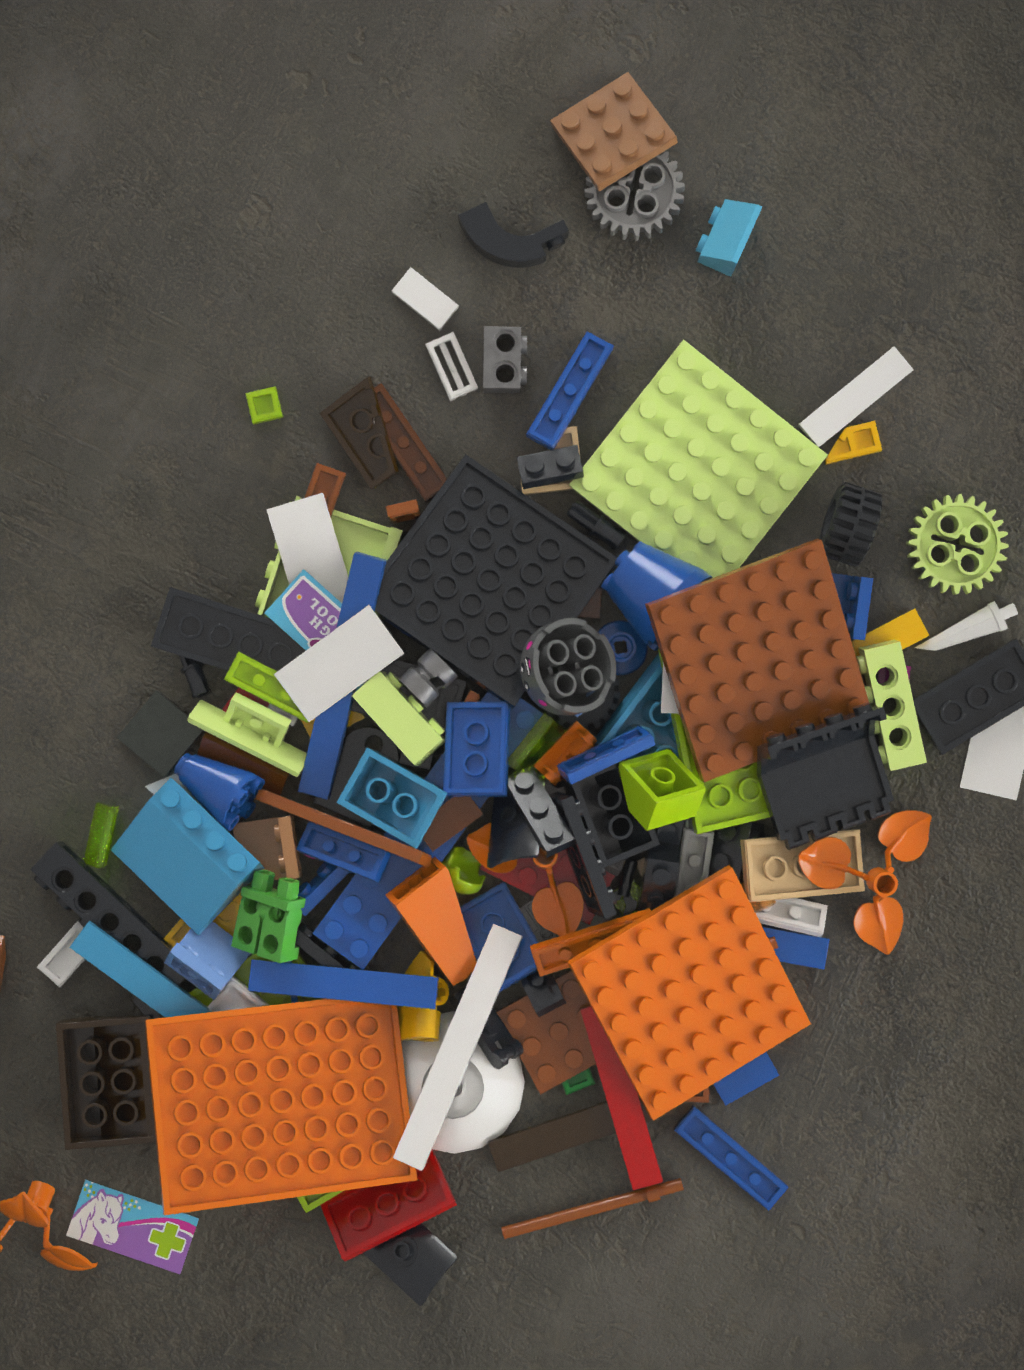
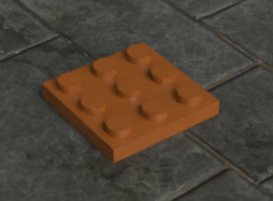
M572 970L555 978L567 1002L566 1004L538 1017L526 994L496 1011L512 1037L519 1040L522 1044L523 1054L520 1055V1058L540 1095L596 1064L580 1008L590 1006Z

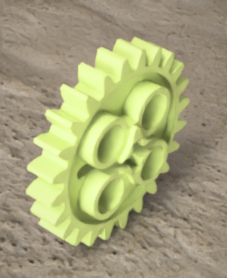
M958 494L953 503L951 497L946 495L943 497V506L937 499L932 501L933 511L926 506L922 508L921 511L925 518L916 516L913 520L919 527L908 530L910 534L915 536V539L907 541L906 545L914 547L915 551L909 553L907 557L917 558L918 561L911 568H921L923 570L919 576L920 580L928 576L931 578L928 587L932 588L937 583H940V593L946 592L948 587L951 586L952 594L957 595L962 586L965 594H969L972 591V584L976 589L980 590L983 588L981 579L988 583L994 580L990 571L995 573L1002 571L996 562L1007 560V557L1000 554V550L1009 547L1008 544L1000 541V538L1008 535V532L998 531V527L1003 523V520L994 522L992 517L995 515L996 510L994 509L986 513L984 511L986 502L984 501L975 506L974 496L969 497L966 503H964L962 494ZM943 517L949 518L953 522L954 529L952 533H946L941 529L940 522ZM972 527H978L983 532V539L980 543L971 539L970 530ZM937 535L947 541L959 538V544L982 549L983 554L980 555L966 548L955 551V545L932 540L931 536ZM934 547H939L944 551L945 559L942 563H937L932 559L931 551ZM964 556L970 557L974 562V568L971 572L965 571L961 566V560Z

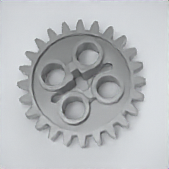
M668 151L662 155H657L641 165L643 169L639 178V189L636 191L633 213L630 216L626 213L630 205V192L634 187L636 169L627 177L620 178L600 192L589 177H586V185L590 188L585 189V197L591 198L587 201V209H595L592 212L593 220L602 218L600 222L601 229L610 225L611 236H614L620 230L622 231L623 240H626L629 233H633L635 240L638 241L640 232H644L648 239H650L651 229L655 228L661 234L663 232L662 222L670 226L672 225L673 219L670 214L679 215L680 208L676 204H683L684 196L679 193L684 192L685 184L679 182L683 177L682 171L674 172L677 169V161L667 163L669 159ZM649 175H657L661 180L657 183H649L645 178ZM612 198H621L624 201L620 206H612L608 202ZM648 203L654 209L651 212H642L639 206Z

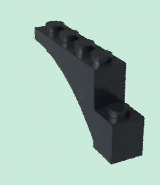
M684 820L654 829L660 845L646 850L637 912L648 908L652 911L673 898L680 864V840Z

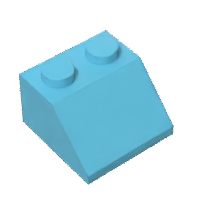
M727 199L724 200L721 208L715 206L708 221L709 224L713 225L709 236L702 235L696 251L701 253L698 263L731 277L762 206Z

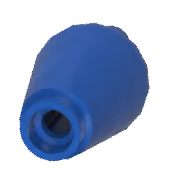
M184 754L174 770V773L179 776L180 782L204 809L228 831H231L236 826L241 817L245 819L250 817L256 807V803L253 800L258 790H261L265 784L264 779L252 772L197 754Z

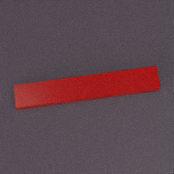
M591 1006L580 1008L632 1189L637 1190L662 1183L663 1178L639 1096Z

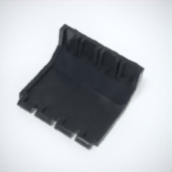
M870 702L860 704L852 708L854 713L843 716L841 712L824 717L825 723L814 726V723L800 725L795 728L796 733L785 736V733H778L767 737V743L757 746V777L777 840H784L788 850L809 843L807 831L810 832L813 841L838 832L835 821L838 822L840 829L843 831L865 823L866 818L863 811L866 812L870 821L891 813L889 802L893 801L894 798L874 736L875 721L887 719L884 707L872 706Z

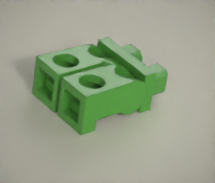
M265 869L254 871L251 885L244 886L241 890L242 899L239 905L231 947L251 954H257V956L277 963L297 960L299 947L295 946L297 929L302 919L301 908H304L306 901L305 898L298 896L299 880L287 877L279 878L277 889L273 888L275 873Z

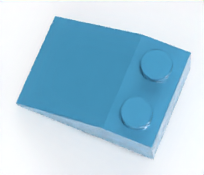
M366 748L337 803L417 849L448 793L379 751Z

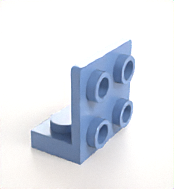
M212 921L200 935L190 929L180 943L177 942L172 948L164 963L215 1000L250 953L231 947L233 936Z

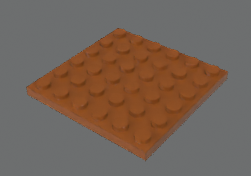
M820 539L809 541L645 604L700 780L704 783L757 762V746L767 743L766 738L778 733H785V736L796 733L795 728L800 725L814 723V726L825 723L824 717L841 712L845 716L854 713L853 707L869 703L824 545Z

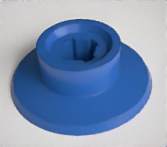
M612 621L605 624L598 631L599 634L606 636L613 649L616 660V675H627L641 667L647 656L648 645L642 641L628 621ZM624 641L627 652L616 654L614 643Z

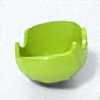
M453 847L443 859L442 864L449 870L455 892L461 895L475 894L481 889L486 878L485 875L479 876L481 864L469 850L463 847Z

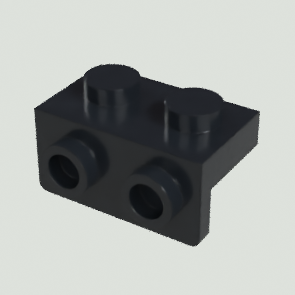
M748 822L715 830L708 875L711 876L729 865L733 868L739 882L744 884L740 840L765 837L763 831L764 824Z

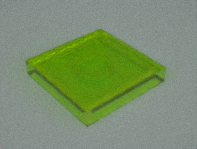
M544 712L508 758V764L516 771L532 766L536 773V768L533 765L566 730Z

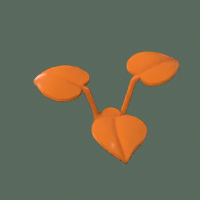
M905 810L896 812L888 816L881 823L877 836L880 843L888 847L884 852L885 869L876 867L866 874L848 867L851 861V851L845 842L836 837L818 839L803 849L798 855L799 866L803 874L820 888H839L845 881V872L866 880L868 888L877 894L873 897V903H864L857 909L853 919L854 929L864 942L886 955H889L894 949L900 937L904 919L903 910L899 902L892 897H888L894 894L898 887V880L892 874L894 868L891 864L890 854L892 853L897 860L903 862L913 861L922 855L929 840V827L932 819L930 814L922 811Z
M491 823L484 825L467 836V844L472 855L483 867L495 873H507L515 869L517 859L503 862L493 868L487 867ZM540 847L539 856L532 859L538 868L546 869L551 888H544L536 893L532 902L533 916L538 924L558 936L575 932L583 914L581 892L571 882H564L556 887L552 867L557 861L558 853L546 858Z
M32 1181L27 1194L23 1191L13 1198L0 1201V1212L10 1218L0 1231V1241L15 1221H23L35 1227H44V1249L41 1250L40 1255L49 1263L72 1271H83L97 1266V1263H91L86 1257L75 1250L63 1246H53L50 1243V1216L53 1209L49 1205L55 1193L54 1187L45 1182ZM0 1244V1252H1L2 1249H3V1246Z

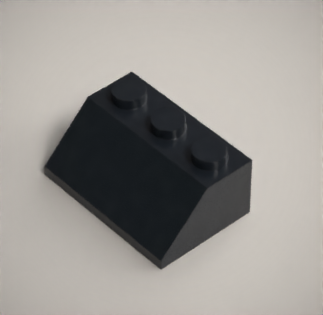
M620 762L571 785L561 777L566 794L573 796L574 799L577 798L581 803L584 811V816L581 817L585 829L588 828L591 831L595 841V846H592L596 858L599 857L604 867L660 845L655 830L646 831L628 810L618 767Z

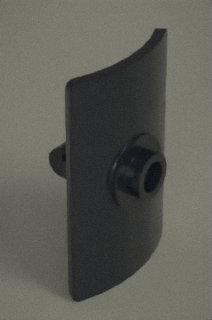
M536 774L545 788L546 777L542 774ZM507 792V797H494L487 867L493 868L498 864L515 859L538 857L540 846L509 793Z
M419 1224L363 1253L419 1306L426 1302L438 1281L457 1260L456 1254L423 1224Z

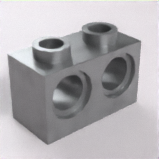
M484 326L483 393H520V385H527V366H521V354H527V336H521V327ZM502 338H509L514 342V347L508 352H503L497 347L498 341ZM504 368L510 369L514 374L513 379L507 383L500 382L496 377L497 372Z

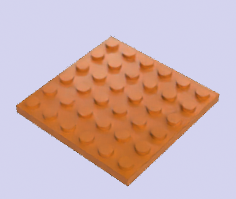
M729 865L567 961L649 1117L653 1121L811 1024L733 868Z

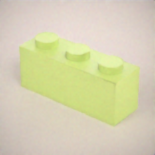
M379 671L360 687L352 697L413 765L420 766L445 743V738L442 735L445 730L433 717L430 720L425 717L421 712L424 706L412 694L409 697L405 695L400 689L403 684L394 673L390 671L386 674L384 671Z

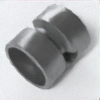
M429 649L418 659V667H410L399 680L427 708L439 696L438 690L440 688L446 689L458 676L432 649Z

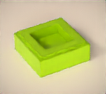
M276 386L245 393L253 424L283 418Z

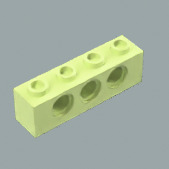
M894 639L858 648L860 656H856L860 673L865 676L866 686L864 687L871 705L883 707L884 701L888 698H894L896 701L895 710L886 714V720L875 721L874 735H878L880 745L878 749L884 767L889 771L927 763L901 642ZM886 667L890 673L889 679L885 683L879 684L876 680V674L879 669ZM895 728H901L903 732L902 739L898 743H891L889 740L891 731Z

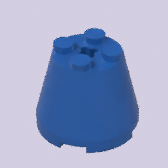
M640 541L631 552L625 550L619 555L615 561V565L618 568L604 580L601 587L607 592L642 641L651 649L657 651L659 647L645 604L712 579V576L695 565Z

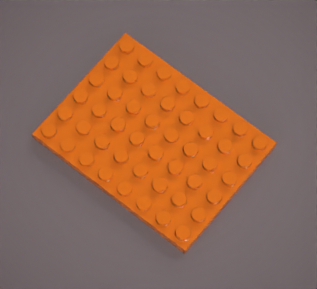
M321 999L145 1020L163 1215L417 1180L416 1168L393 1158L410 1119L397 1006Z

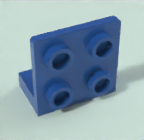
M832 573L850 638L865 640L873 578Z

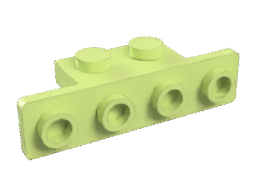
M237 692L232 697L227 712L203 700H199L188 717L187 721L295 777H298L304 768L307 753L283 741L292 720Z

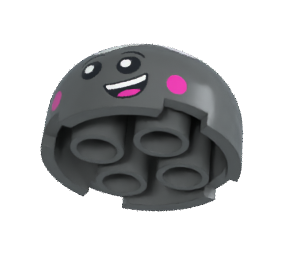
M564 618L546 624L531 635L523 648L520 659V675L523 686L530 698L538 706L550 713L570 716L591 711L605 701L604 698L608 694L611 683H615L616 660L613 649L606 636L599 634L593 627L586 624L587 621ZM594 691L591 695L586 697L587 692Z

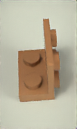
M294 815L237 823L233 828L234 838L265 867V870L275 873L274 880H279V878L283 877L296 879L303 876L300 854L296 850L298 840Z

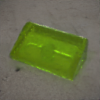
M96 803L84 856L86 864L99 869L107 866L119 812L118 806Z

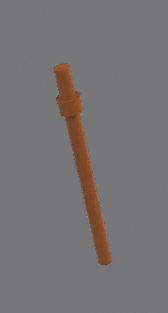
M681 1178L506 1225L501 1227L504 1239L642 1201L648 1200L649 1203L661 1200L660 1196L684 1190Z

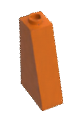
M434 857L429 868L422 866L385 896L429 957L434 961L442 975L455 986L471 975L477 962L449 870Z

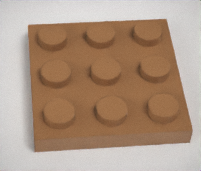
M629 72L550 120L555 132L599 192L678 143L677 136Z

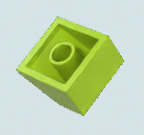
M670 748L619 763L618 767L628 810L646 831L696 817L706 788Z

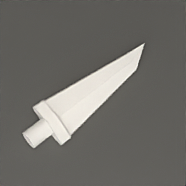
M995 601L915 648L937 651L998 631H1004L1008 629L1005 620L1017 615V609L1013 603L999 609Z

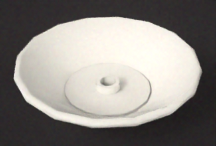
M456 1011L441 1013L439 1041L422 1042L411 1039L401 1041L410 1116ZM496 1041L495 1044L497 1045V1047L502 1049L499 1042ZM477 1043L434 1143L433 1150L455 1154L480 1149L506 1131L520 1110L525 1080L520 1056L516 1059L510 1058L506 1066L496 1069L491 1065Z

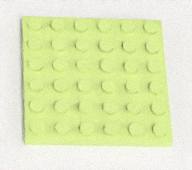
M683 339L583 466L584 477L573 479L569 486L638 542L642 541L656 549L705 570L712 578L740 568L828 454Z

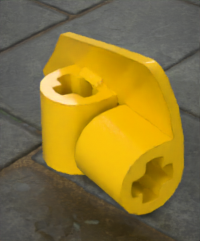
M425 951L419 952L405 972L408 975L436 977L433 976L434 961ZM438 977L436 1010L398 1006L401 1041L407 1039L422 1042L439 1041L441 1012L437 1010V1006L445 1004L449 997V988L444 979Z

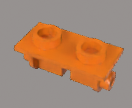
M576 720L533 766L555 786L562 780L557 765L589 750L591 747L593 748L597 740Z

